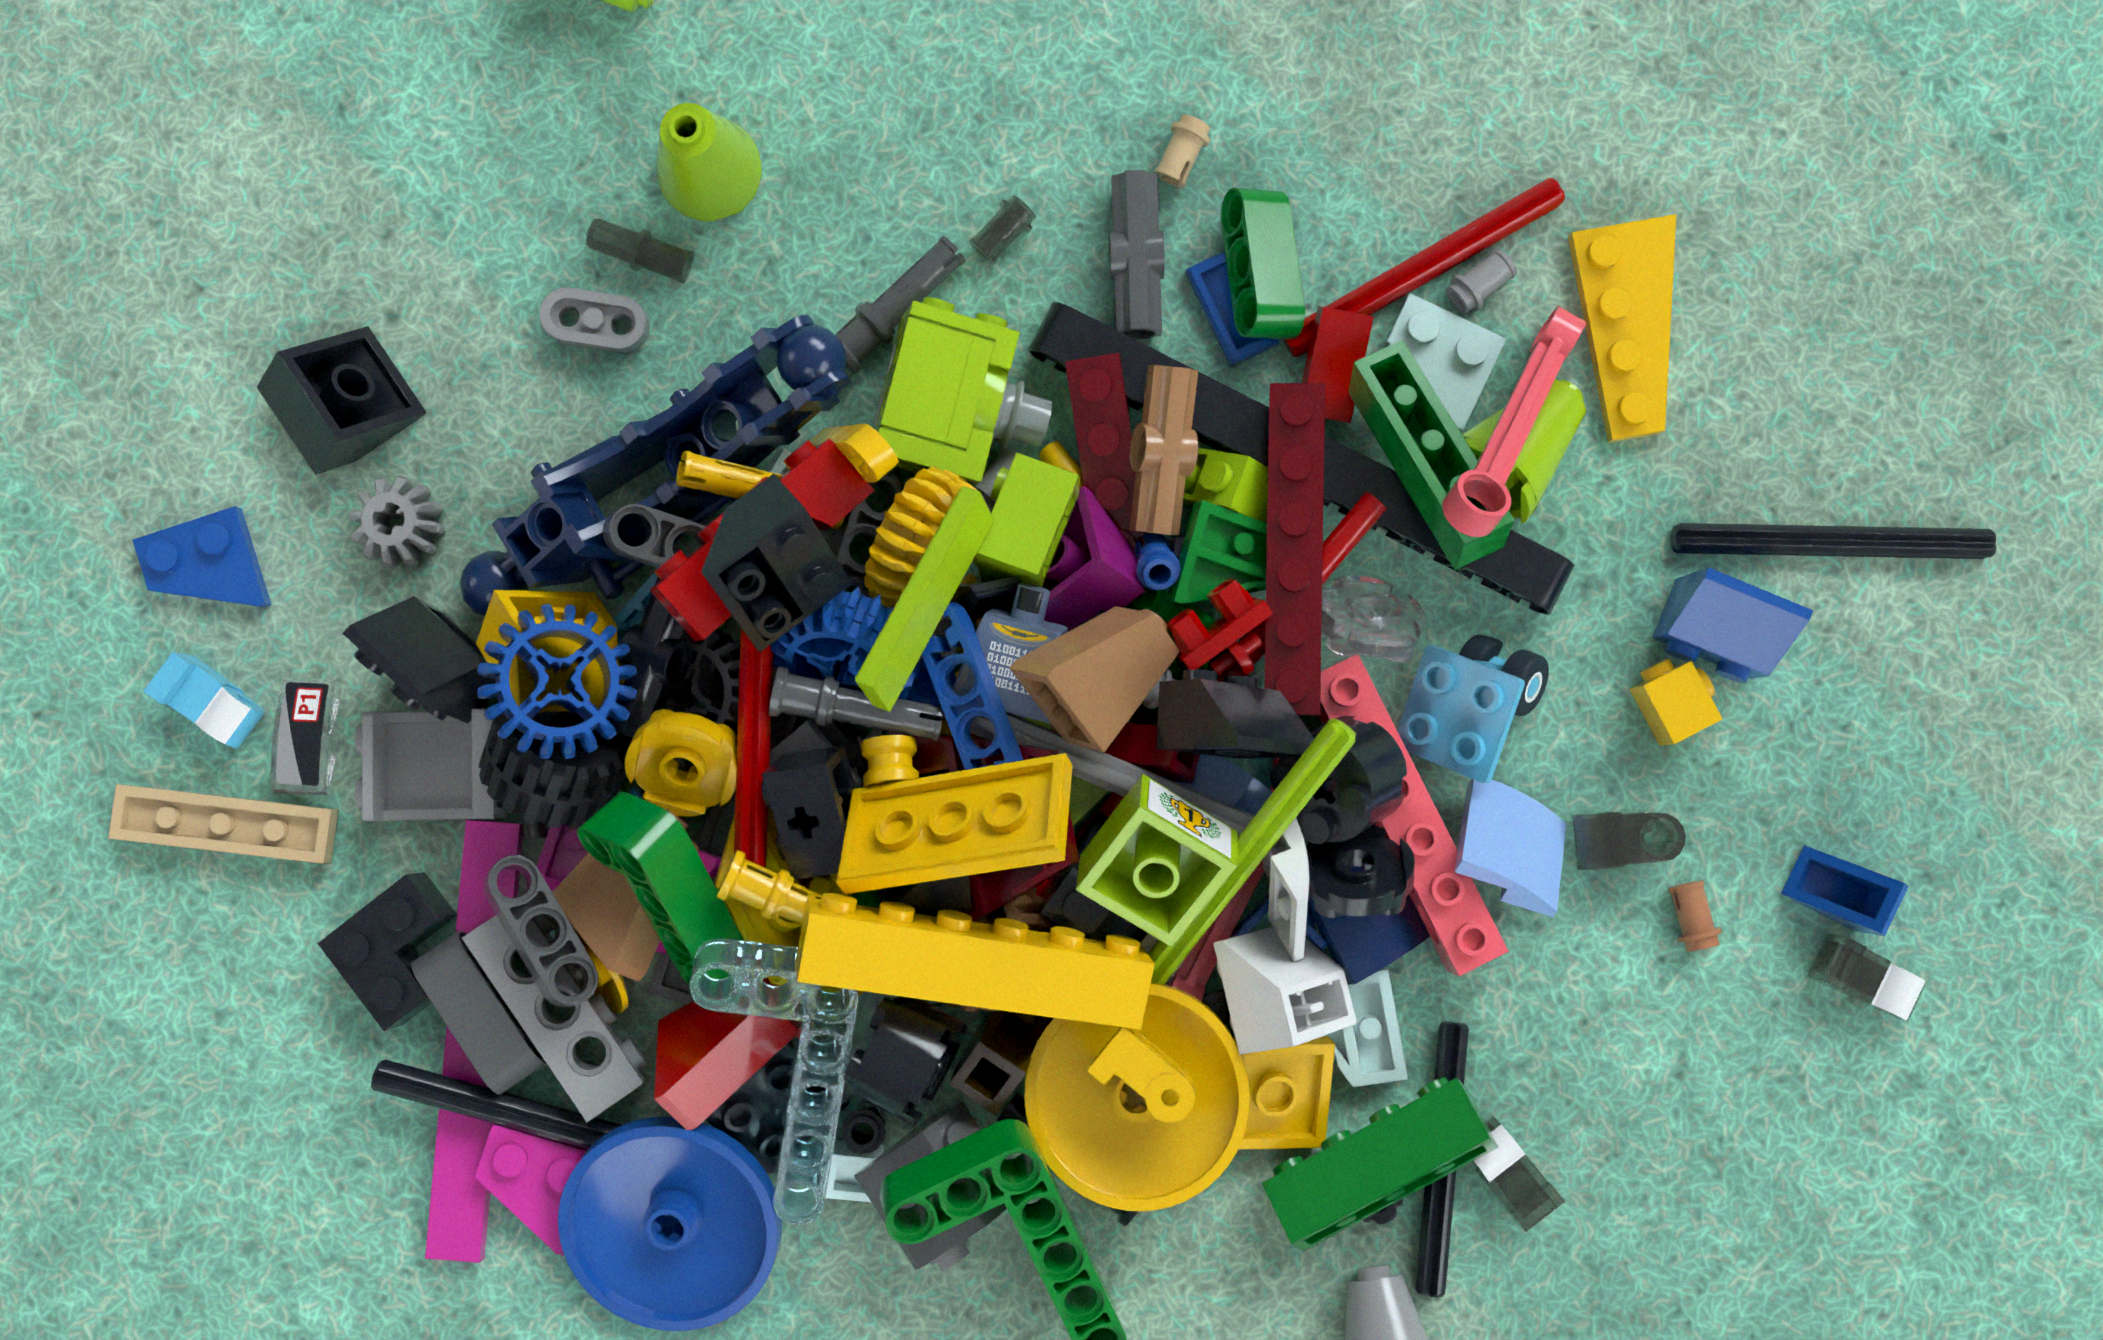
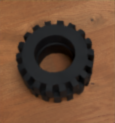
M543 711L537 713L532 718V720L539 724L555 728L572 727L585 722L576 712L571 714L569 711ZM504 714L493 720L478 768L481 769L479 777L481 784L488 786V795L495 801H501L504 810L511 814L518 813L524 816L523 820L535 824V821L545 823L547 827L559 828L560 825L577 828L617 795L626 772L625 757L632 737L616 733L613 738L607 740L596 730H593L592 733L598 746L593 752L588 753L582 747L579 739L574 740L575 756L572 759H564L561 753L560 742H554L550 758L541 759L539 757L541 740L533 738L531 746L526 752L522 753L517 750V744L524 733L515 728L509 737L501 739L497 732L509 720Z

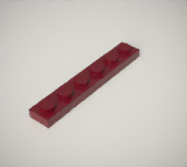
M1270 383L1266 603L1274 614L1268 617L1265 623L1264 689L1280 691L1298 716H1320L1325 383Z

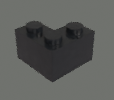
M425 872L406 874L317 944L382 1030L387 1031L404 1025L432 1003L412 970L411 963L420 957L415 947L453 919L457 913Z

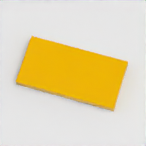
M1063 753L852 789L837 885L844 894L1065 861L1073 767L1067 754Z

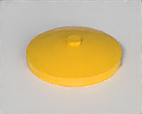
M1151 982L1142 1028L1138 1031L1192 1077L1196 1088L1195 1104L1190 1115L1184 1120L1176 1123L1161 1122L1148 1111L1145 1098L1114 1074L1104 1086L1087 1072L1090 1063L1120 1027L1054 1018L1037 1041L1031 1055L1032 1059L1025 1080L1024 1100L1029 1129L1050 1169L1066 1185L1083 1197L1098 1204L1125 1211H1152L1172 1207L1191 1199L1208 1188L1221 1176L1236 1155L1245 1134L1250 1110V1084L1243 1055H1239L1237 1042L1226 1024L1213 1010L1194 996L1172 986Z

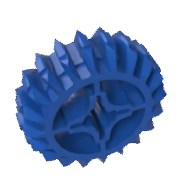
M859 587L853 592H845L843 590L771 644V651L774 654L773 666L776 668L779 666L788 667L789 674L823 680L827 675L833 676L835 680L840 681V687L862 691L856 683L855 677L895 606L886 607L881 604L880 595L874 598L862 595ZM922 654L898 698L906 700L910 689H913L922 667Z
M550 604L542 605L540 609V624H536L532 615L527 610L521 611L517 618L522 632L519 633L513 626L503 623L499 627L498 632L508 644L507 647L497 642L489 641L484 648V651L489 656L499 661L498 664L480 663L477 669L478 675L495 679V684H486L477 690L478 698L489 699L497 697L498 704L490 706L485 710V719L488 721L494 720L504 714L509 721L500 728L497 735L501 739H505L510 736L515 728L520 730L524 735L517 744V750L522 753L526 752L531 746L533 738L541 740L539 757L541 759L550 758L554 742H560L561 753L564 759H572L575 756L574 740L579 739L582 747L588 753L596 750L598 747L597 741L592 731L596 730L607 740L613 738L617 732L606 718L609 716L617 721H626L630 712L625 707L616 703V700H633L637 693L636 689L631 686L619 685V680L631 678L637 673L636 667L633 665L617 666L616 660L623 658L630 652L629 646L627 644H620L611 650L606 643L611 640L617 630L614 626L609 625L600 635L593 632L591 628L598 618V615L594 612L588 613L582 625L574 623L576 615L574 605H566L561 621H555L554 610ZM548 637H559L575 641L582 645V647L569 657L556 658L546 653L543 649L538 650L532 642ZM516 654L527 664L525 668L530 672L534 680L533 692L519 707L512 696L509 685L510 666ZM594 659L597 660L604 679V692L598 709L589 701L591 696L585 691L581 682L582 671ZM573 663H578V666L571 672L570 678L565 684L567 690L570 691L569 694L562 695L559 689L555 695L549 693L541 701L538 702L536 700L545 690V685L549 680V676L545 672L546 670L553 669L554 674H556L559 669L566 671ZM559 705L566 708L571 714L576 712L585 722L572 727L555 728L539 724L532 720V718L547 706Z

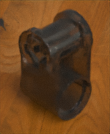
M1603 812L1589 815H1572L1577 870L1627 867V864L1665 862L1678 856L1685 846L1686 834L1683 825L1677 818L1667 813L1639 812L1622 814V812ZM1654 828L1664 830L1665 838L1663 841L1656 842V845L1645 843L1644 833L1652 832Z

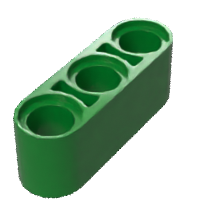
M1233 187L1227 191L1222 202L1221 227L1236 330L1243 337L1295 339L1301 333L1304 325L1305 302L1289 198L1281 191Z

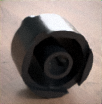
M1345 715L1336 718L1344 722L1356 733L1355 743L1296 817L1301 832L1308 841L1313 844H1322L1325 842H1344L1350 840L1394 813L1403 802L1405 792L1401 794L1402 778L1407 775L1406 761L1395 739L1382 726L1372 721L1366 724L1353 719L1356 716ZM1327 723L1310 731L1314 739ZM1279 758L1278 765L1271 770L1270 781L1274 790L1299 758Z
M899 996L892 1000L884 997L878 1005L869 1026L876 1030L866 1051L859 1048L854 1053L845 1070L843 1080L853 1084V1095L905 1123L915 1126L924 1115L915 1110V1107L918 1106L922 1097L931 1102L933 1101L961 1045L951 1040L953 1033H965L967 1024L921 999Z

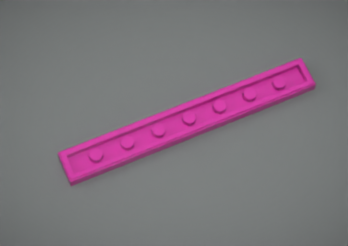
M466 820L455 933L461 930L468 934L496 915L483 890L484 879L488 871L500 859L511 855L522 856L523 823ZM506 869L499 872L497 886L503 895L509 898H518L520 872L515 869ZM446 1027L442 1075L488 1087L449 1028ZM439 1109L425 1259L480 1263L485 1259L491 1192L474 1175L493 1123Z

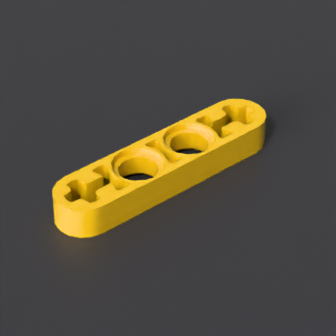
M865 423L824 428L810 440L816 447L818 444L831 438L867 483L877 482L899 463L898 457L887 441L874 428Z

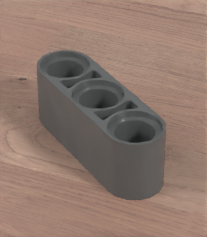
M511 855L500 859L488 871L484 879L483 890L489 904L543 996L550 1003L558 1007H571L585 1002L594 994L598 986V973L593 961L537 866L523 856ZM506 869H515L521 872L527 882L524 895L518 898H509L503 895L497 886L499 872ZM543 917L552 923L555 937L552 944L548 947H537L527 939L526 925L531 918ZM563 965H571L582 974L583 986L574 997L565 996L556 989L554 983L555 974Z
M459 930L411 963L412 970L420 986L482 1080L493 1092L501 1095L547 1063L462 940L466 933Z

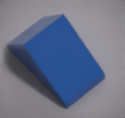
M1804 845L1781 894L1853 931L1885 936L1909 886L1904 882Z

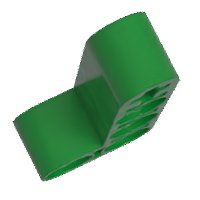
M621 791L577 829V836L581 844L594 859L625 876L682 979L700 998L710 1003L714 1002L753 965L752 955L723 900L716 898L718 891L681 823L671 813L660 806Z

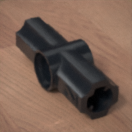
M657 577L655 585L660 581L659 577ZM651 593L640 624L632 626L620 643L627 644L630 652L623 658L618 659L619 666L633 665L637 671L633 677L619 680V685L631 686L637 691L636 697L633 700H616V703L625 707L630 712V715L624 722L617 721L609 716L606 718L614 726L617 733L632 738L638 728L648 722L652 713L664 708L670 689L682 683L693 659L692 645L688 642L690 635L653 593Z

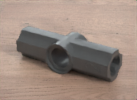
M1126 170L1111 177L1113 232H1109V255H1111L1110 281H1114L1115 288L1114 328L1133 339H1149L1162 335L1160 279H1164L1165 254L1163 231H1159L1158 220L1159 185L1157 183V174L1149 173L1145 170Z

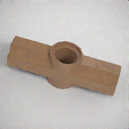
M1148 365L1142 423L1137 424L1130 443V465L1132 470L1136 472L1129 530L1179 535L1185 480L1193 473L1198 457V437L1196 431L1192 429L1199 370Z

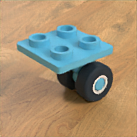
M1480 634L1471 637L1459 654L1435 645L1426 646L1397 729L1407 751L1480 783H1489L1492 780L1514 715L1525 716L1537 706L1545 691L1549 676L1547 660L1543 656L1525 649L1514 652L1507 660L1498 657L1503 647L1502 641Z

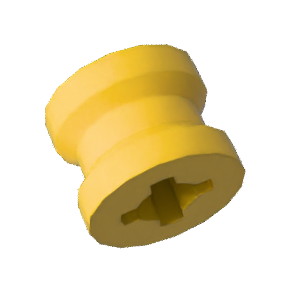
M883 735L863 740L861 742V755L868 762V771L863 775V787L919 778V772L912 764V757L917 752L916 738L907 735Z

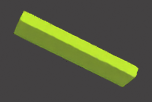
M965 486L959 489L855 677L856 683L875 707L888 712L893 708L994 522L980 491Z

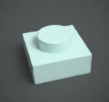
M829 1140L821 1182V1198L871 1202L854 1175L884 1153V1145H880L878 1149L871 1153L860 1154L850 1150L844 1141Z

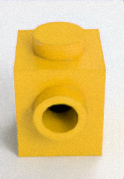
M1670 658L1664 659L1639 672L1643 682L1629 688L1659 746L1676 744L1723 720L1711 698L1715 695L1711 680L1701 668H1695L1692 661L1673 666Z

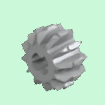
M399 476L393 485L383 478L375 479V496L365 491L357 493L359 501L365 504L363 511L353 510L348 515L349 519L362 525L349 536H351L354 542L366 543L363 549L364 557L373 561L381 558L384 566L395 569L401 560L412 567L419 565L420 557L417 548L429 554L437 552L435 544L427 538L430 533L441 535L446 531L443 525L430 519L439 516L444 509L436 501L428 502L431 495V490L422 484L413 487L410 479ZM400 515L404 516L403 526H394L393 529L389 528L391 518L397 519Z

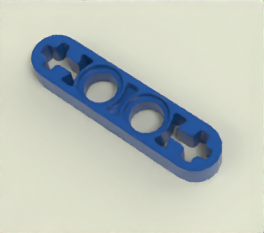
M950 602L942 617H950L952 626L945 630L946 637L935 636L933 632L922 652V656L965 770L1024 760L971 619L962 606L958 603ZM950 647H963V654L950 655L944 659L941 656L942 652H951ZM960 663L969 666L975 678L974 687L965 696L955 692L950 681L952 670ZM979 716L986 717L994 726V740L986 749L975 745L970 735L971 724ZM1001 752L1003 753L1004 760L995 761L991 765H982L981 758L997 756Z

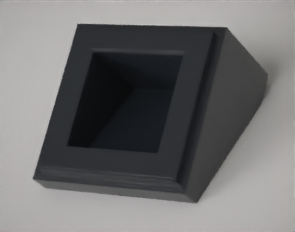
M1011 576L963 583L958 586L950 602L958 603L962 606L971 620L980 619L992 608L1004 610L1021 581L1019 577Z

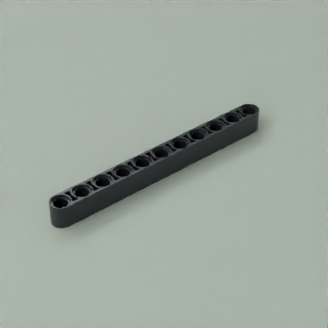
M1059 302L1051 304L1028 348V352L1034 358L1043 363L1046 358L1055 362L1054 368L1067 374L1065 361L1120 352L1128 406L1138 411L1141 406H1144L1148 365L1193 369ZM1198 372L1192 429L1196 431L1198 441L1217 451L1250 456L1268 467L1269 407ZM1324 435L1323 505L1328 507L1331 502L1340 507L1337 512L1346 516L1362 495L1368 492L1387 508L1371 529L1376 531L1379 526L1387 531L1385 536L1424 555L1425 551H1428L1435 555L1434 561L1454 570L1397 473L1383 464ZM1510 530L1503 548L1454 571L1470 579L1475 575L1483 579L1481 585L1517 603L1523 599L1531 603L1529 609L1544 615H1550L1575 565L1559 553Z

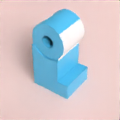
M172 652L143 691L160 704H167L214 739L234 748H240L265 714V710L243 694L244 691L196 656Z

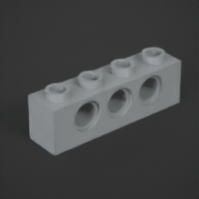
M496 915L462 937V940L586 1122L644 1084L646 1076L642 1068L648 1065V1062L631 1037L622 1041L611 1023L618 1018L601 992L591 996L585 1002L575 1005V1012L571 1017L566 1019L554 1018L548 1013L545 1005L546 998L543 996L532 975L522 972L515 963V953L517 950ZM543 917L531 918L526 925L527 939L537 947H548L554 940L550 934L554 927L549 920ZM571 965L561 966L555 974L554 983L556 989L565 991L572 997L577 995L583 986V982L580 979L582 977L581 972ZM587 1036L600 1039L606 1047L605 1059L596 1064L583 1062L576 1053L577 1041Z

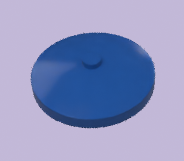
M651 1117L626 1123L613 1129L597 1140L585 1152L564 1186L558 1211V1230L562 1250L571 1271L582 1287L604 1308L631 1323L643 1327L665 1331H689L712 1326L730 1318L747 1306L759 1293L773 1268L780 1248L782 1217L778 1197L769 1176L758 1160L737 1140L723 1131L701 1123L692 1130H686L673 1117Z

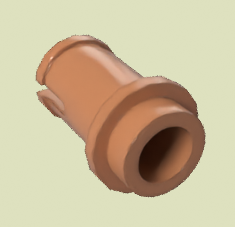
M1703 880L1668 888L1682 935L1677 936L1678 942L1685 943L1687 952L1720 945L1717 935L1721 934L1722 930L1721 927L1714 926Z

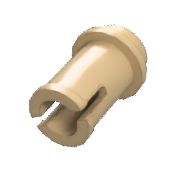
M1185 114L1181 116L1179 122L1172 123L1170 129L1173 135L1158 167L1154 170V174H1157L1160 180L1177 188L1185 187L1186 180L1201 148L1207 147L1211 141L1207 136L1210 127L1202 120Z

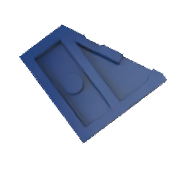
M233 506L133 539L149 591L263 608L272 605L242 508Z

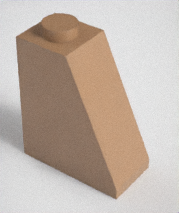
M1115 606L1016 659L1009 669L1066 743L1105 752L1179 654L1180 650L1167 633L1168 626L1159 615L1147 609L1138 611Z
M668 808L665 809L681 823L685 830L690 826L683 816H677ZM690 838V840L692 841V843H693V845H694L696 851H698L699 847H698V846L696 845V843ZM588 853L552 893L571 925L605 967L610 971L639 982L648 971L660 938L625 876L602 865Z

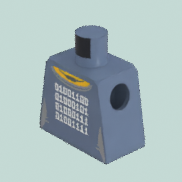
M1019 583L1012 611L992 608L981 619L976 635L1005 711L1052 724L1009 668L1016 659L1067 633L1068 627L1044 621L1051 591L1038 586ZM962 664L953 685L954 691L963 696L972 690L975 682L974 673L966 664Z

